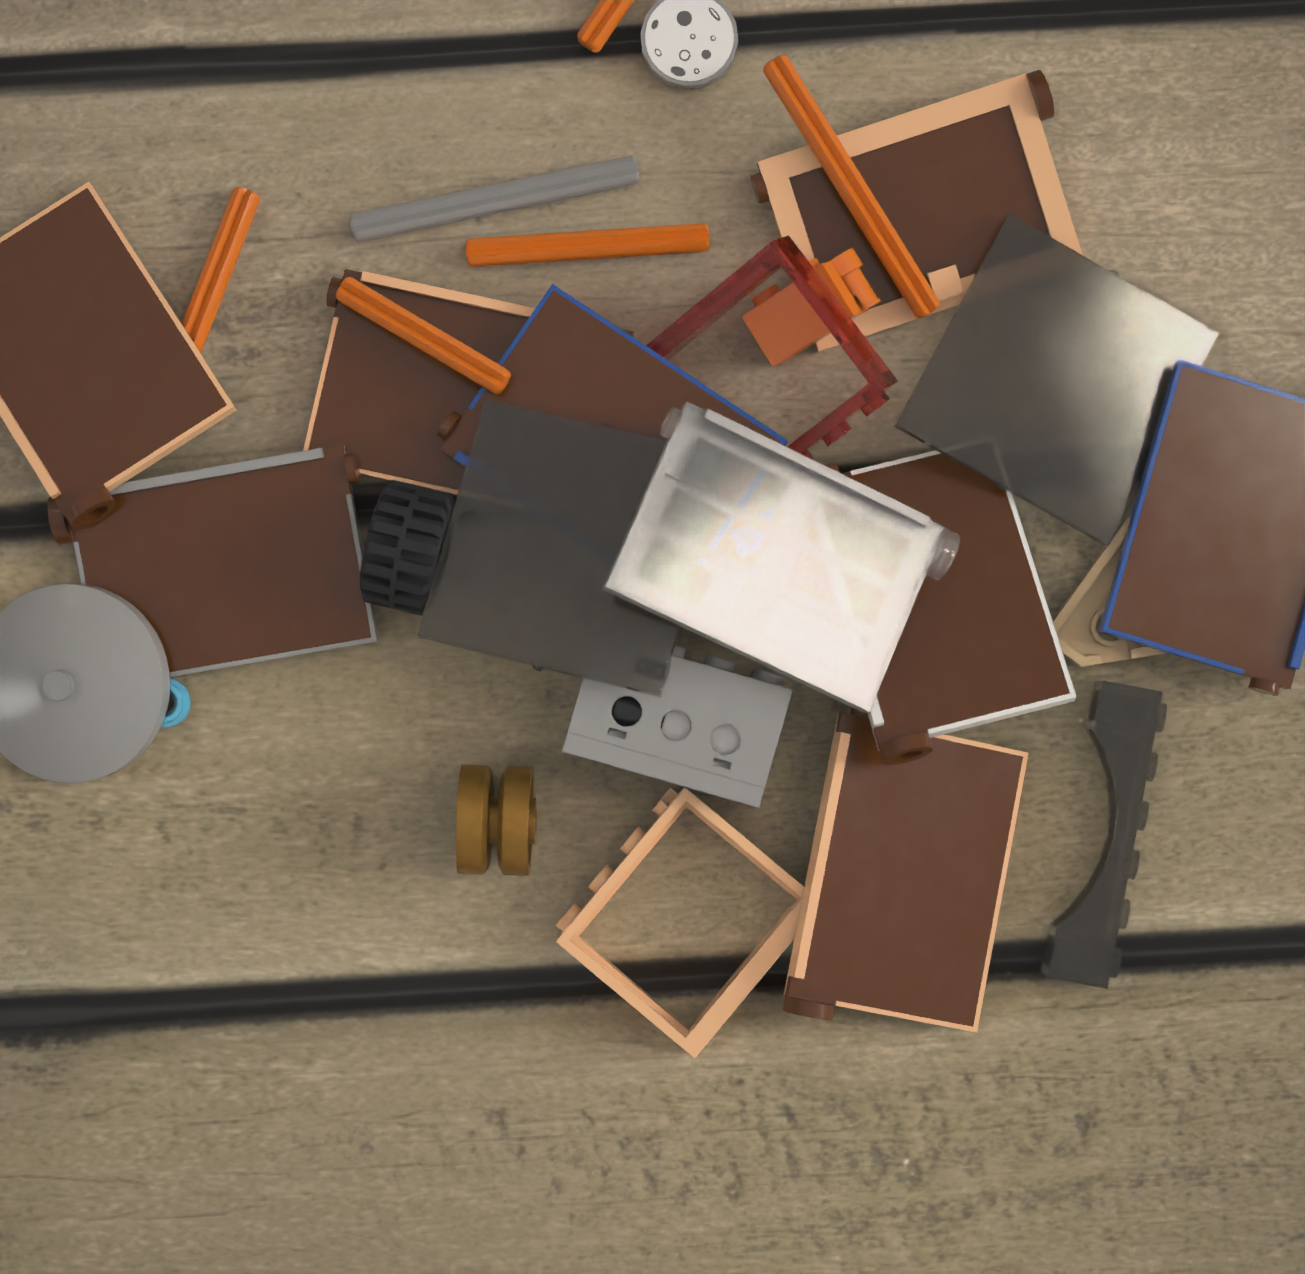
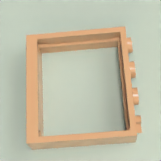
M683 787L679 793L670 788L651 810L658 818L645 832L638 826L623 843L620 850L626 856L613 870L606 864L588 886L594 894L582 908L573 903L556 924L562 931L556 942L693 1058H696L794 940L804 885L687 787ZM686 807L795 898L793 903L689 1028L579 936Z

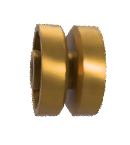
M462 764L459 773L456 809V866L458 874L483 875L490 866L493 843L497 844L498 866L503 875L529 876L532 844L536 843L537 798H534L533 766H506L501 773L499 796H494L493 772L489 766Z

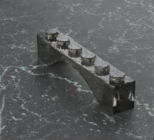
M1104 680L1095 681L1086 731L1098 752L1106 777L1109 803L1107 833L1099 861L1086 886L1071 905L1049 924L1040 971L1048 978L1108 989L1109 978H1116L1121 963V949L1115 948L1119 928H1126L1130 915V900L1124 899L1128 879H1135L1140 859L1139 851L1133 850L1137 830H1144L1149 812V803L1143 801L1146 781H1153L1158 764V754L1152 752L1155 732L1161 733L1163 731L1167 716V704L1161 703L1163 694L1161 691Z

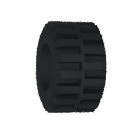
M396 480L389 482L377 501L365 541L360 570V590L363 602L420 616L426 615L436 601L450 555L456 520V506L451 493Z

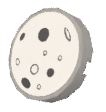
M657 0L645 15L640 33L642 57L651 73L666 85L675 88L701 89L720 80L732 66L738 46L736 21L727 5L720 0Z

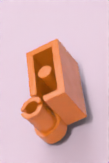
M853 248L821 264L817 258H814L791 273L795 281L780 290L777 284L751 299L755 308L741 317L772 367L790 360L849 322L850 318L861 315L869 310L870 307L881 302L860 270L863 263Z

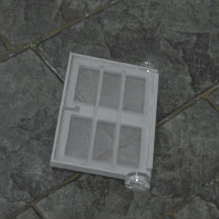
M686 402L681 410L672 407L660 431V435L668 440L602 589L862 713L870 712L925 576L938 581L945 575L958 551L960 535L931 521V517L710 409L703 410L689 402Z

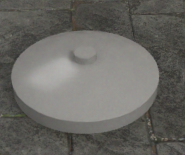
M75 583L41 587L18 597L0 612V752L10 762L25 772L44 780L59 783H82L100 779L124 769L141 756L160 730L170 697V673L167 657L156 631L145 616L130 602L109 590Z

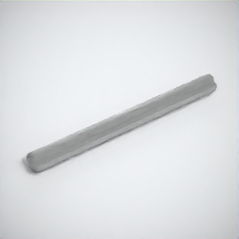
M626 156L354 213L350 216V227L354 239L362 242L634 185L640 179L638 164L634 156Z

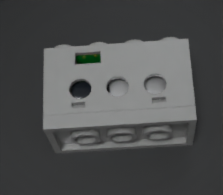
M611 627L608 629L607 636L596 633L562 752L759 808L793 691L792 689L782 687L784 677L758 669L753 670L751 677L733 673L736 663L709 655L705 656L703 664L684 659L687 649L660 641L657 642L655 650L636 645L638 635Z

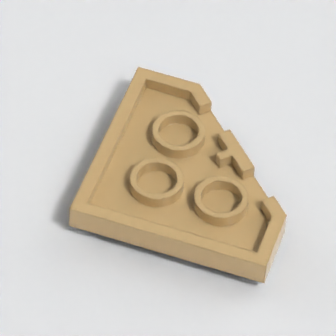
M1130 517L1123 520L1052 619L1063 656L1078 667L1166 653L1098 632Z

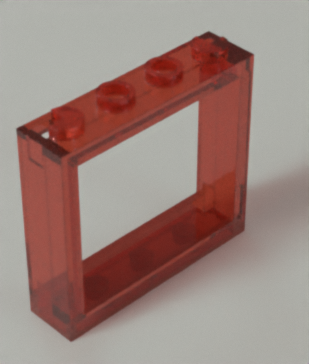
M788 235L770 242L646 346L665 359L670 360L780 268H783L868 382L865 387L788 446V448L810 459H814L809 452L810 449L822 440L829 447L852 429L847 421L855 414L862 411L865 417H868L887 403L890 397L885 391L897 383L898 380ZM765 475L750 497L753 504L760 501L776 488L772 481L773 476Z

